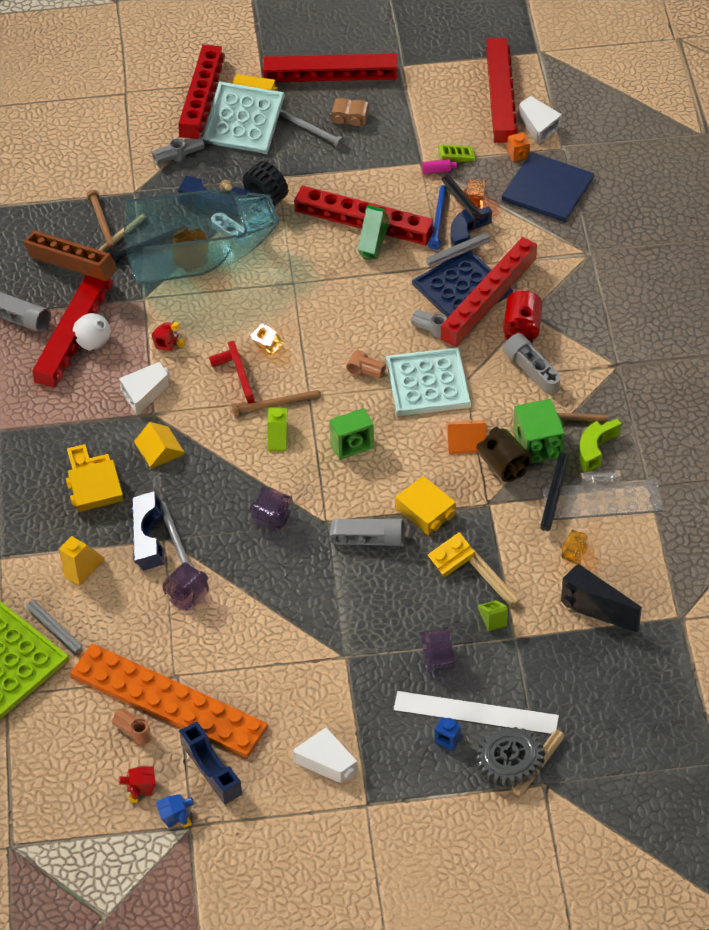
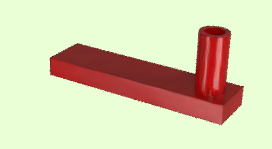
M230 341L227 343L229 350L210 356L209 360L212 367L233 360L247 403H254L255 400L235 341Z

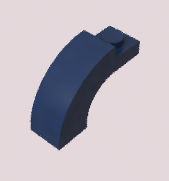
M489 206L479 209L481 216L477 217V219H473L466 210H463L454 218L451 224V247L469 240V233L472 230L492 223V210Z

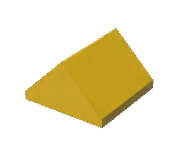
M149 422L134 441L150 469L185 455L184 450L168 426Z

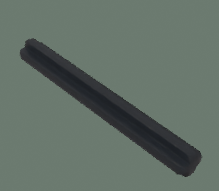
M446 174L445 177H442L443 184L473 219L480 217L479 209L451 176Z
M559 453L540 529L542 531L548 532L551 530L569 461L568 453Z

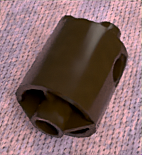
M494 427L489 432V435L476 446L480 457L503 482H511L524 476L532 462L530 453L504 428Z

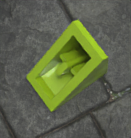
M497 600L478 605V610L488 632L507 626L508 608L506 605Z

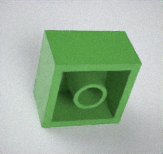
M365 408L329 420L330 444L339 460L374 448V424Z

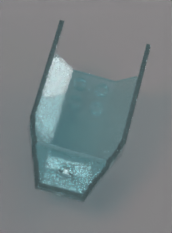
M211 189L126 200L124 238L127 259L136 284L181 279L200 276L223 268L257 248L272 233L280 219L270 195L247 193V195H240L236 191L220 193L219 190Z

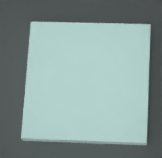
M219 81L203 133V142L268 154L284 100V92Z
M459 347L386 356L397 416L471 408Z

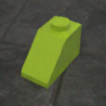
M268 407L267 450L287 451L288 410L287 408Z

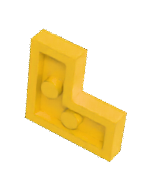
M85 444L67 448L72 470L110 460L108 454L89 458Z

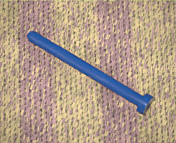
M442 185L439 189L432 238L428 242L429 248L434 250L439 249L441 245L439 234L447 190L445 185Z

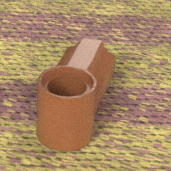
M356 350L348 361L346 368L354 375L364 373L380 379L384 375L386 363L368 358L365 352Z
M124 708L118 709L114 713L112 724L131 736L136 744L145 745L150 742L152 736L147 720L137 718Z

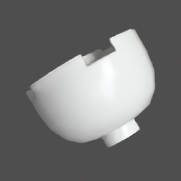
M94 313L80 317L73 327V332L75 331L77 337L76 342L88 351L101 349L107 343L111 334L108 321L103 316Z

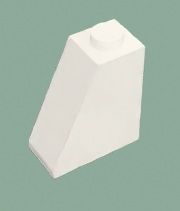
M532 96L523 100L519 105V118L537 144H541L561 127L562 114Z
M158 362L119 378L121 391L136 415L141 414L169 387L168 378H170L168 369L166 367L163 368L161 363Z
M324 728L293 749V759L296 764L336 782L343 783L345 780H350L358 772L357 760L327 728Z

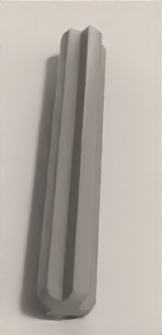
M487 233L478 235L427 257L426 263L429 267L436 266L489 243L490 237Z
M35 600L27 603V610L75 655L83 651V645Z

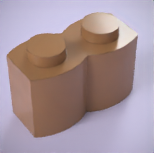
M335 99L331 112L332 122L364 126L369 113V103L363 100Z

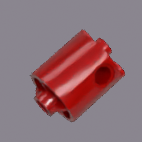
M516 291L507 298L503 332L507 340L517 333H522L533 343V340L539 335L543 302L537 294L530 291Z

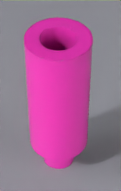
M450 159L422 162L423 174L451 172V169H457V163L450 162Z

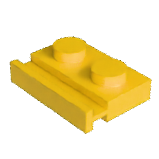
M459 532L430 552L428 556L445 578L475 557L476 553Z

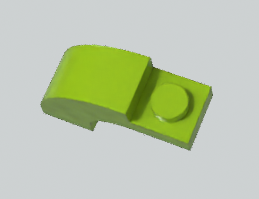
M618 418L608 421L602 426L596 421L587 427L582 434L579 462L584 473L601 466L602 453L598 449L599 446L620 436L621 422Z

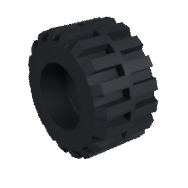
M266 161L258 162L242 177L244 188L251 190L252 200L263 208H273L288 195V184L282 173Z

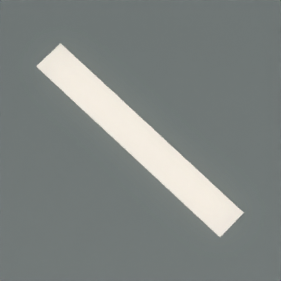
M397 691L394 710L510 728L518 727V729L524 728L530 731L550 734L557 729L559 715L401 691Z

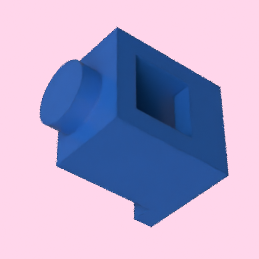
M442 717L435 728L434 743L453 751L462 736L461 725L452 718ZM443 736H446V737L450 738V741H449V740H446V739H444V738H442V737H443Z

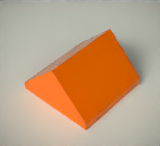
M484 420L446 422L449 454L478 452L476 449L477 444L486 438V422Z

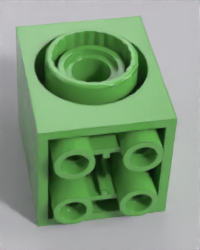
M546 399L514 406L513 431L517 441L532 456L531 463L557 459L559 453L563 452L564 430L561 417L556 412L552 400Z

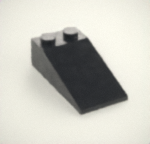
M580 564L574 566L563 577L561 602L567 608L636 633L639 631L642 607Z

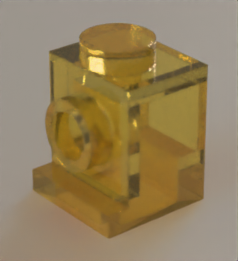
M263 323L250 336L256 345L267 351L270 355L283 343L277 332Z
M572 529L562 546L561 558L575 564H580L581 555L585 554L588 547L586 543L587 535Z

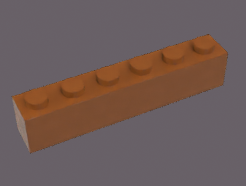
M34 230L23 241L31 258L100 280L108 281L118 270L111 254Z

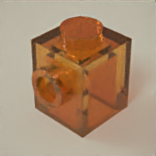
M469 179L467 189L464 188L463 192L477 208H483L486 196V181Z

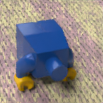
M177 794L156 801L161 820L169 828L177 822H181L184 828L192 825L191 819L188 817L190 814L188 807L195 805L192 797L184 799L181 794Z

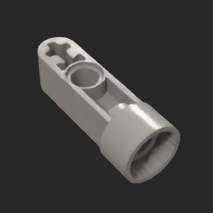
M0 292V318L39 333L44 332L48 328L51 321V312L48 308Z
M522 333L511 336L504 344L503 352L514 363H517L546 394H556L560 387V374Z
M334 519L331 522L329 541L336 545L403 546L405 537L404 520Z

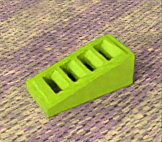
M438 145L440 160L450 159V162L456 163L475 161L472 146Z

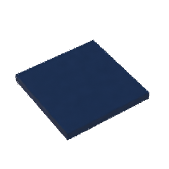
M531 152L503 193L502 200L566 222L593 180L594 173Z
M470 250L441 263L413 279L412 285L448 318L487 276L491 269ZM510 287L497 303L509 297L513 293V289Z

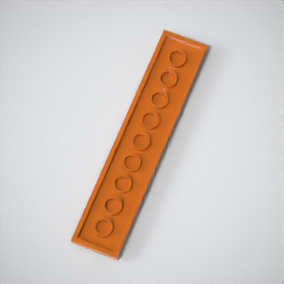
M93 643L70 673L71 678L181 729L197 721L208 735L211 743L248 759L268 728V723Z

